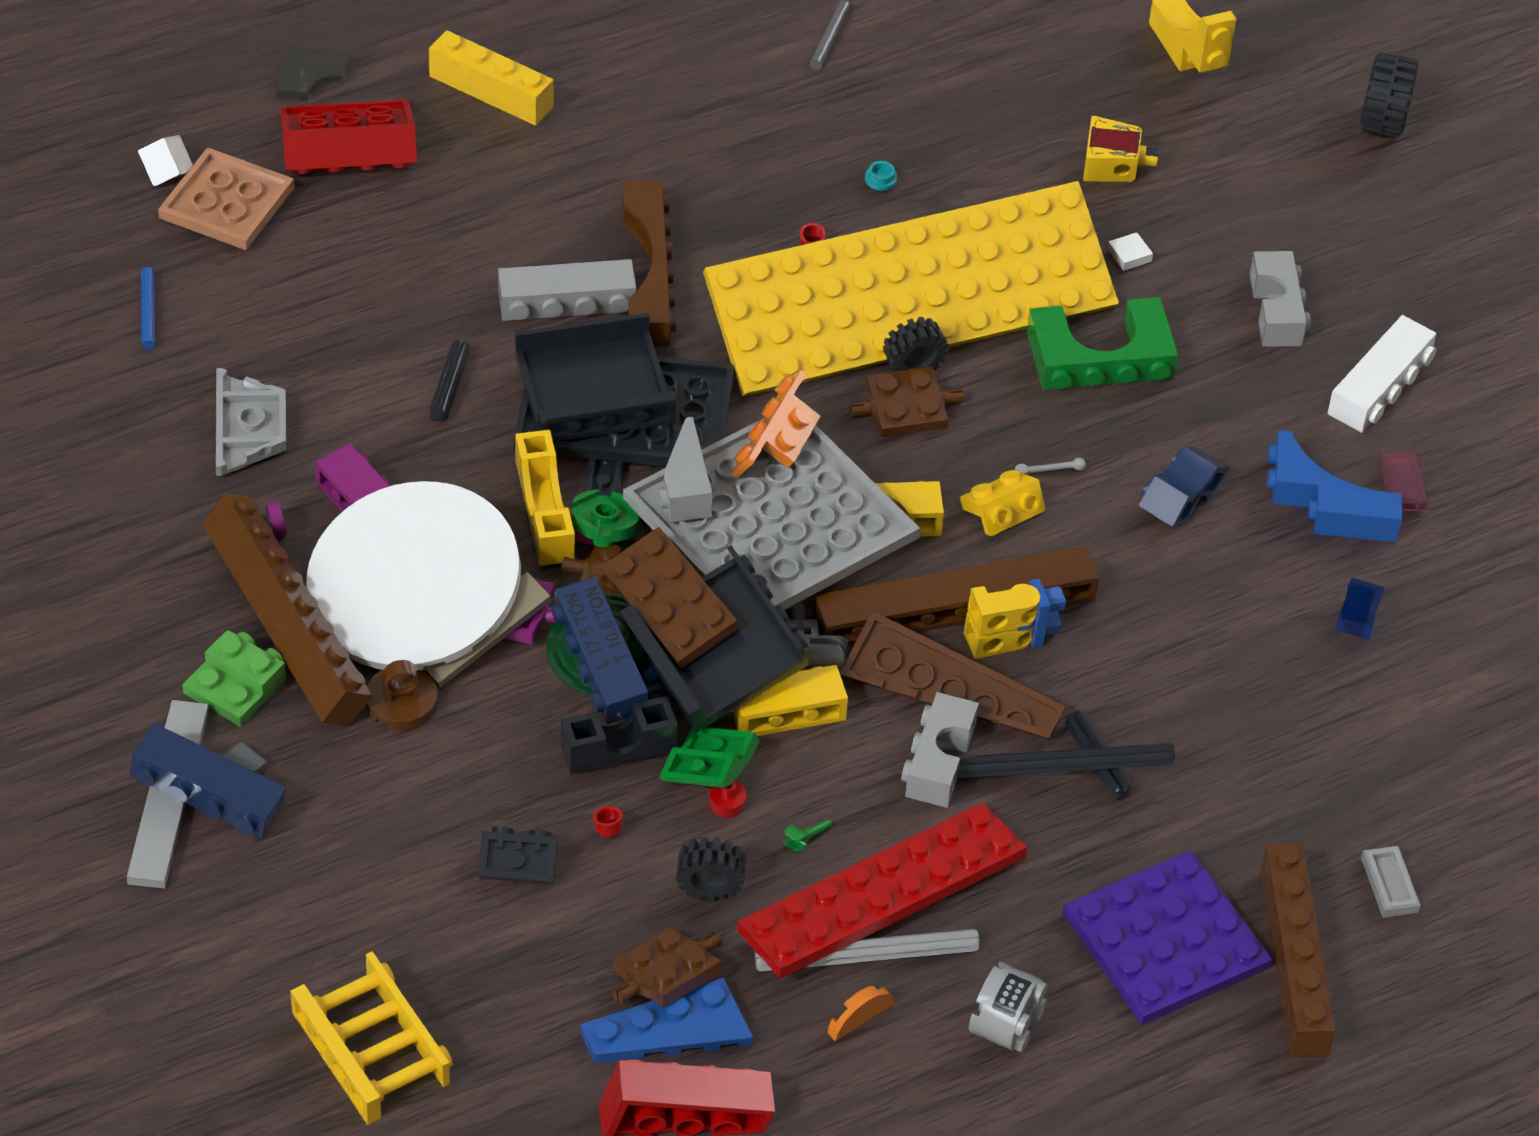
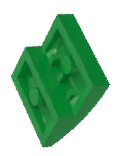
M691 727L683 747L672 748L659 777L662 781L726 788L747 766L760 740L755 732L708 727L696 732Z

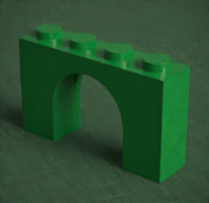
M1161 298L1130 299L1127 301L1124 325L1130 343L1114 351H1097L1077 342L1070 333L1062 305L1030 308L1026 332L1042 390L1174 378L1178 353Z

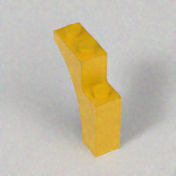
M1152 0L1149 24L1179 71L1197 68L1199 73L1228 66L1236 25V17L1232 11L1200 18L1191 9L1186 0Z

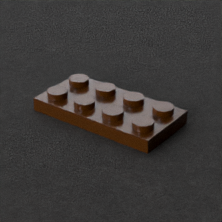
M657 527L600 567L605 577L627 604L634 606L650 632L680 669L740 628L736 618L660 527Z

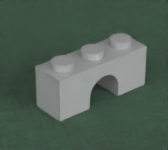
M1256 251L1253 253L1249 276L1253 298H1267L1262 299L1258 319L1262 346H1302L1304 333L1310 331L1311 321L1309 312H1304L1306 304L1305 289L1299 286L1301 283V266L1295 265L1293 251Z
M936 692L932 706L925 705L921 718V726H924L922 733H915L911 747V753L915 754L913 761L906 759L902 771L901 781L907 782L905 797L948 808L957 782L960 758L945 754L942 750L954 749L967 753L976 726L979 703Z

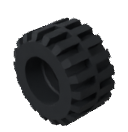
M1378 52L1374 58L1359 121L1361 130L1396 138L1401 136L1404 131L1419 65L1417 59Z

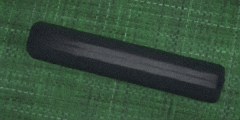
M455 340L451 345L430 407V418L434 421L444 422L448 419L470 353V345L466 341Z
M1077 710L1066 716L1065 725L1081 749L1106 747L1082 711ZM1120 768L1095 770L1114 799L1119 800L1130 794L1131 784Z

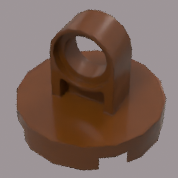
M408 660L391 662L384 670L375 674L367 685L373 695L366 704V709L371 719L375 722L378 719L388 724V729L411 730L420 727L427 722V717L433 711L435 713L438 708L437 686L433 678L423 670L416 671L414 663Z

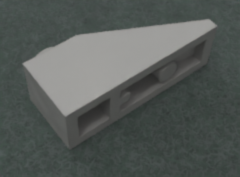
M688 417L684 421L664 471V487L658 488L660 508L667 509L670 522L712 517V490L693 417Z

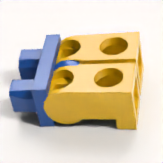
M1039 579L1029 580L1028 584L1015 585L1011 590L987 593L985 586L971 588L963 633L974 658L979 659L1021 650L1030 644L1033 649L1043 647L1045 635L1060 633L1061 618L1057 611L1065 610V596L1060 586L1043 588Z

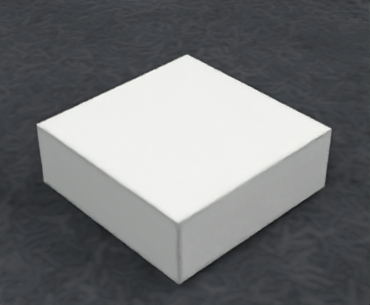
M1137 232L1108 241L1107 250L1123 271L1152 262L1153 253Z

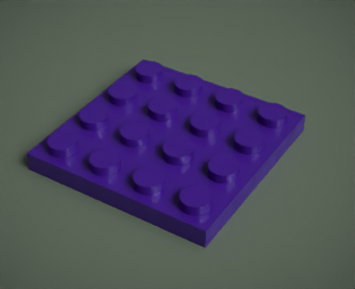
M1192 850L1064 904V916L1141 1025L1271 967V957Z

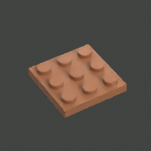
M207 147L159 207V219L247 250L293 191L294 178Z

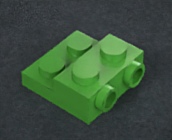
M227 630L205 651V662L182 684L183 694L199 703L208 704L209 709L241 727L286 682L285 662L282 655L275 649L268 648L264 651L257 647L253 638L247 633L239 632L236 635Z

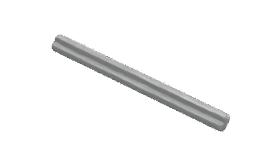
M976 929L861 939L806 967L973 952L979 950L980 939ZM755 952L757 971H772Z

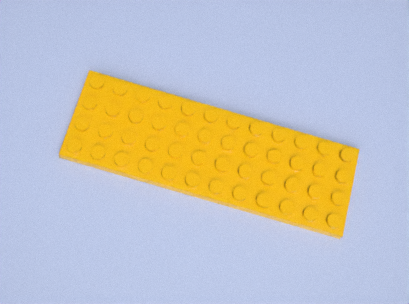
M1079 181L706 267L703 271L731 364L735 367L734 374L742 398L775 390L786 375L793 377L800 369L806 373L801 382L805 383L888 363L889 361L883 351L885 338H890L888 333L891 330H898V324L902 323L905 326L908 324L907 320L913 318L914 322H917L918 317H924L925 321L927 318H931L933 322L936 321L948 342V348L1027 329L1030 308L1062 305L1066 319L1115 308L1119 304Z

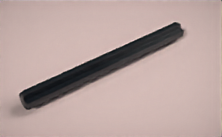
M1163 743L960 756L958 777L971 778L1172 765L1175 762V750L1173 744Z

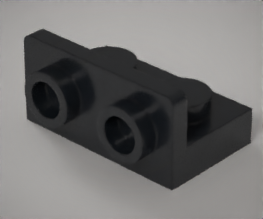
M495 826L492 827L491 832L482 831L478 877L554 885L556 857L559 848L558 838L551 837L552 833L545 830H529V835L514 834L513 828Z

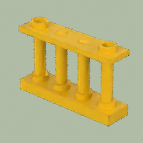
M373 951L366 954L367 975L322 997L318 995L312 996L305 984L290 991L293 1015L367 1125L381 1119V1101L384 1100V1095L431 1072L434 1073L441 1085L445 1087L450 1084V1067L453 1066L448 1050L443 1045L438 1046L396 986L395 978L389 965L386 962L380 963ZM374 988L385 1002L340 1025L337 1023L331 1024L326 1017V1011ZM392 1016L396 1018L404 1030L359 1053L356 1051L350 1052L345 1045V1039ZM411 1044H414L423 1059L379 1081L375 1079L369 1080L364 1073V1067Z

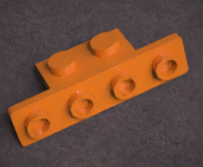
M800 369L793 377L786 375L775 388L778 396L776 398L773 397L766 404L761 412L765 416L763 421L759 420L747 436L751 439L750 443L744 444L734 457V460L737 462L731 473L734 477L738 478L754 463L762 449L786 468L796 460L821 417L794 395L806 375L803 370Z

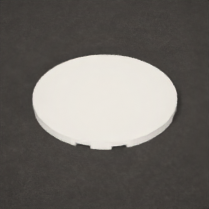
M428 481L408 482L380 489L361 498L332 521L313 550L307 571L306 588L310 595L318 602V608L325 619L333 626V632L341 645L349 652V658L363 665L382 670L393 661L408 660L414 663L416 671L424 670V666L444 661L447 664L473 651L472 647L482 641L487 635L491 636L498 629L510 612L516 599L521 578V561L516 540L509 524L503 515L483 497L452 484Z

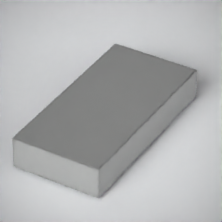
M1399 846L1364 850L1361 860L1382 917L1418 913L1420 902Z

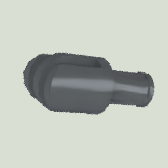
M804 634L803 637L809 649L804 651L809 665L803 668V670L837 665L838 670H841L849 651L847 639L843 636Z

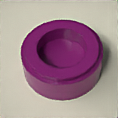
M279 500L267 503L265 507L271 528L273 529V535L275 537L286 535L287 530Z

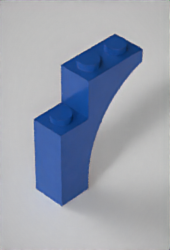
M1278 430L1275 444L1269 443L1267 464H1273V469H1268L1266 488L1272 490V504L1308 507L1307 518L1313 520V534L1389 542L1397 541L1402 521V493L1363 488L1335 477L1318 466L1304 453L1296 442L1292 431Z

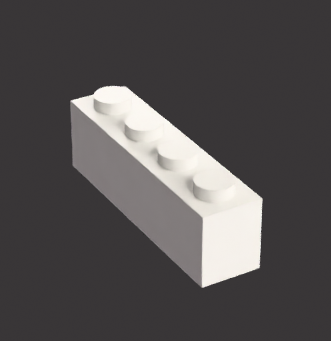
M1401 315L1332 391L1327 414L1361 433L1371 422L1376 424L1388 403L1394 404L1400 396L1402 388L1406 384L1411 385L1414 382L1419 369L1423 365L1428 366L1431 363L1437 350L1433 347L1437 333Z

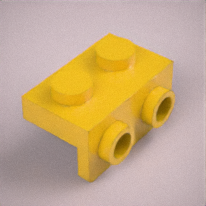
M1018 470L1006 471L1000 475L999 479L991 483L976 485L971 489V492L960 497L962 509L980 516L985 534L989 536H994L1044 512L1046 509L1039 479L1021 473Z

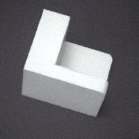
M180 135L162 138L138 150L154 186L177 176L187 174L193 166Z

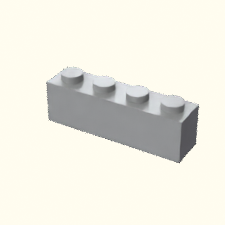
M631 259L498 269V294L502 321L628 312V299L636 292Z

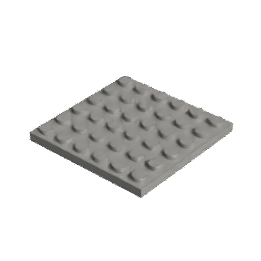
M757 422L702 449L712 490V517L677 522L669 521L667 509L660 508L658 499V488L664 487L665 468L623 489V499L652 530L660 527L701 577L731 560L727 547L732 545L739 557L745 554L755 569V573L752 574L755 580L758 582L763 579L773 595L770 601L774 607L780 604L784 610L920 538V527L816 425L796 460L788 468L762 449L754 463L738 478L731 474L737 464L734 457L744 444L750 443L751 439L747 436Z

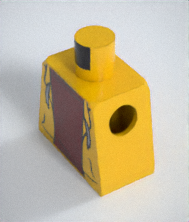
M1092 116L1083 181L1132 182L1136 178L1137 165L1157 167L1159 148L1140 145L1142 129L1138 126Z

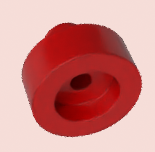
M735 780L726 788L711 787L709 796L711 810L718 816L725 818L740 815L746 807V789Z

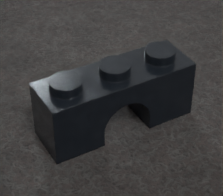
M668 696L632 703L631 715L624 722L614 726L601 725L597 711L561 719V749L570 774L670 753L673 747H677L678 723Z

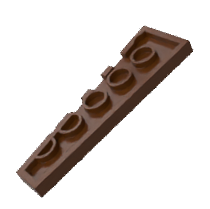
M874 611L871 612L840 671V675L846 679L928 704H933L936 692L979 703L978 719L1047 740L1051 739L1066 710L1065 705Z

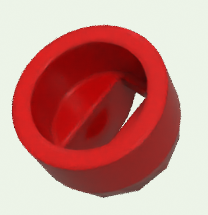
M807 223L800 230L799 241L801 245L826 240V231L818 223Z
M604 806L597 809L593 814L594 828L601 837L611 839L621 833L624 822L622 811L619 808Z

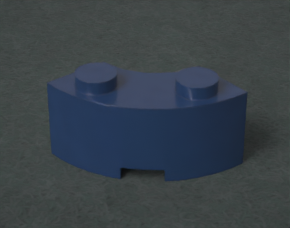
M1184 446L1183 449L1177 451L1172 458L1170 466L1164 472L1155 475L1154 478L1145 484L1141 493L1143 498L1139 506L1170 526H1178L1193 516V510L1200 499L1204 502L1208 501L1230 467L1197 447Z

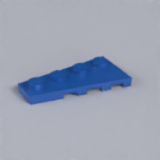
M724 978L702 984L664 1008L655 1001H650L580 1024V1034L594 1063L644 1058L646 1053L665 1052V1056L681 1054L682 1049L703 1047L704 1051L720 1050V1045L737 1043L739 1048L753 1046V1036Z

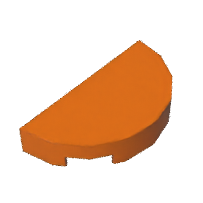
M868 986L858 991L845 1001L844 1005L848 1009L838 1020L831 1019L827 1033L836 1042L894 1005L893 995L885 987H880L877 990L874 986Z

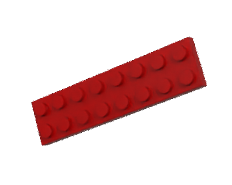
M981 803L739 920L737 932L781 979L1025 859L1027 856V846L984 803Z

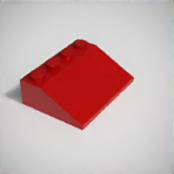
M409 99L280 107L286 171L292 170L295 174H307L312 172V169L325 168V171L339 172L343 171L345 167L358 166V169L372 170L376 169L377 165L390 164L393 168H405L410 166V163L417 162L415 122Z

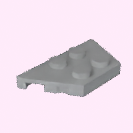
M216 368V476H223L287 450L286 390L274 385H264L259 380L247 376L242 381L228 376L226 369Z

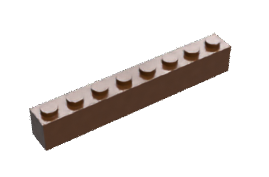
M224 493L203 521V527L321 722L349 727L373 696L365 684L363 675L357 671L349 658V652L341 645L334 634L333 626L318 608V602L305 587L302 576L292 566L287 552L280 546L273 535V529L263 519L258 510L257 503L245 495L237 496Z
M1087 546L1066 548L1061 551L1032 554L1022 558L999 560L994 563L972 567L965 566L950 571L932 572L922 576L905 579L899 578L883 583L861 585L855 588L816 594L813 619L818 621L819 635L843 636L848 640L849 645H853L857 641L872 611L919 633L965 624L971 588L985 586L987 593L1011 590L1015 585L1028 584L1029 580L1039 579L1043 588L1060 586L1066 599L1065 606L1096 600L1100 577Z

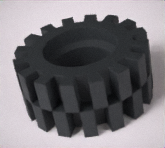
M918 317L917 322H914L913 318L908 319L907 325L903 326L900 323L897 325V331L891 330L888 333L890 338H885L883 351L893 371L930 366L936 371L940 368L938 362L944 363L946 361L945 355H949L948 342L936 321L933 322L931 318H927L925 321L924 317Z
M701 837L700 842L692 839L689 841V845L685 843L679 851L676 882H679L678 887L681 890L686 889L685 894L689 896L696 893V899L702 900L704 896L709 897V901L715 902L716 897H719L721 901L728 900V895L733 898L737 896L738 891L741 892L743 889L746 855L744 852L741 853V848L738 845L732 847V842L726 840L723 844L720 843V838L714 837L713 841H708L707 837Z

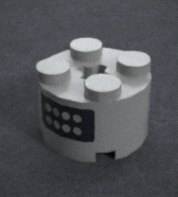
M1000 961L999 967L994 966L978 995L976 1002L980 1004V1015H971L969 1023L970 1033L1011 1051L1016 1050L1022 1053L1031 1035V1031H1028L1032 1019L1039 1021L1045 1010L1047 999L1043 997L1048 984L1043 982V979Z

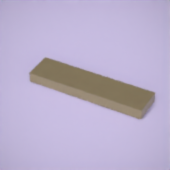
M526 572L520 578L517 596L510 612L491 636L487 635L482 641L472 647L473 651L447 664L444 661L424 666L423 671L429 674L435 684L441 688L550 603V595Z

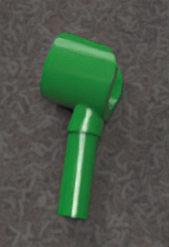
M826 819L805 830L791 824L784 832L788 837L782 844L800 853L806 848L811 838L832 827V823L829 819Z

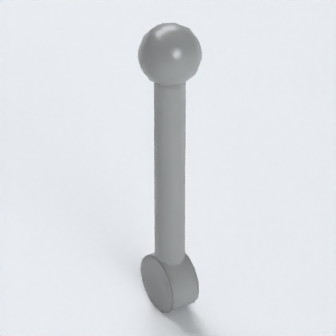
M1077 457L1071 462L1030 467L1026 464H1018L1015 470L1026 475L1029 473L1070 468L1081 471L1085 468L1086 462L1083 458Z

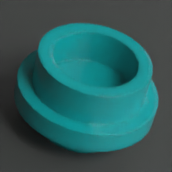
M876 161L866 170L865 182L872 189L879 191L889 190L897 183V173L889 162Z

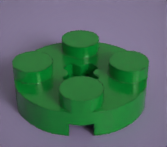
M589 490L580 493L573 499L570 510L573 529L581 535L593 539L595 545L603 548L611 547L614 542L626 540L637 534L640 517L623 499V494L611 491V497L599 496L600 490Z

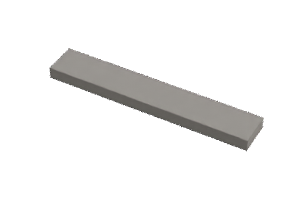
M172 700L165 728L201 745L209 714L208 704ZM150 786L127 874L128 885L165 889L186 803L178 802L168 794Z

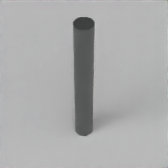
M845 0L839 2L810 61V66L813 69H821L850 10L851 5Z

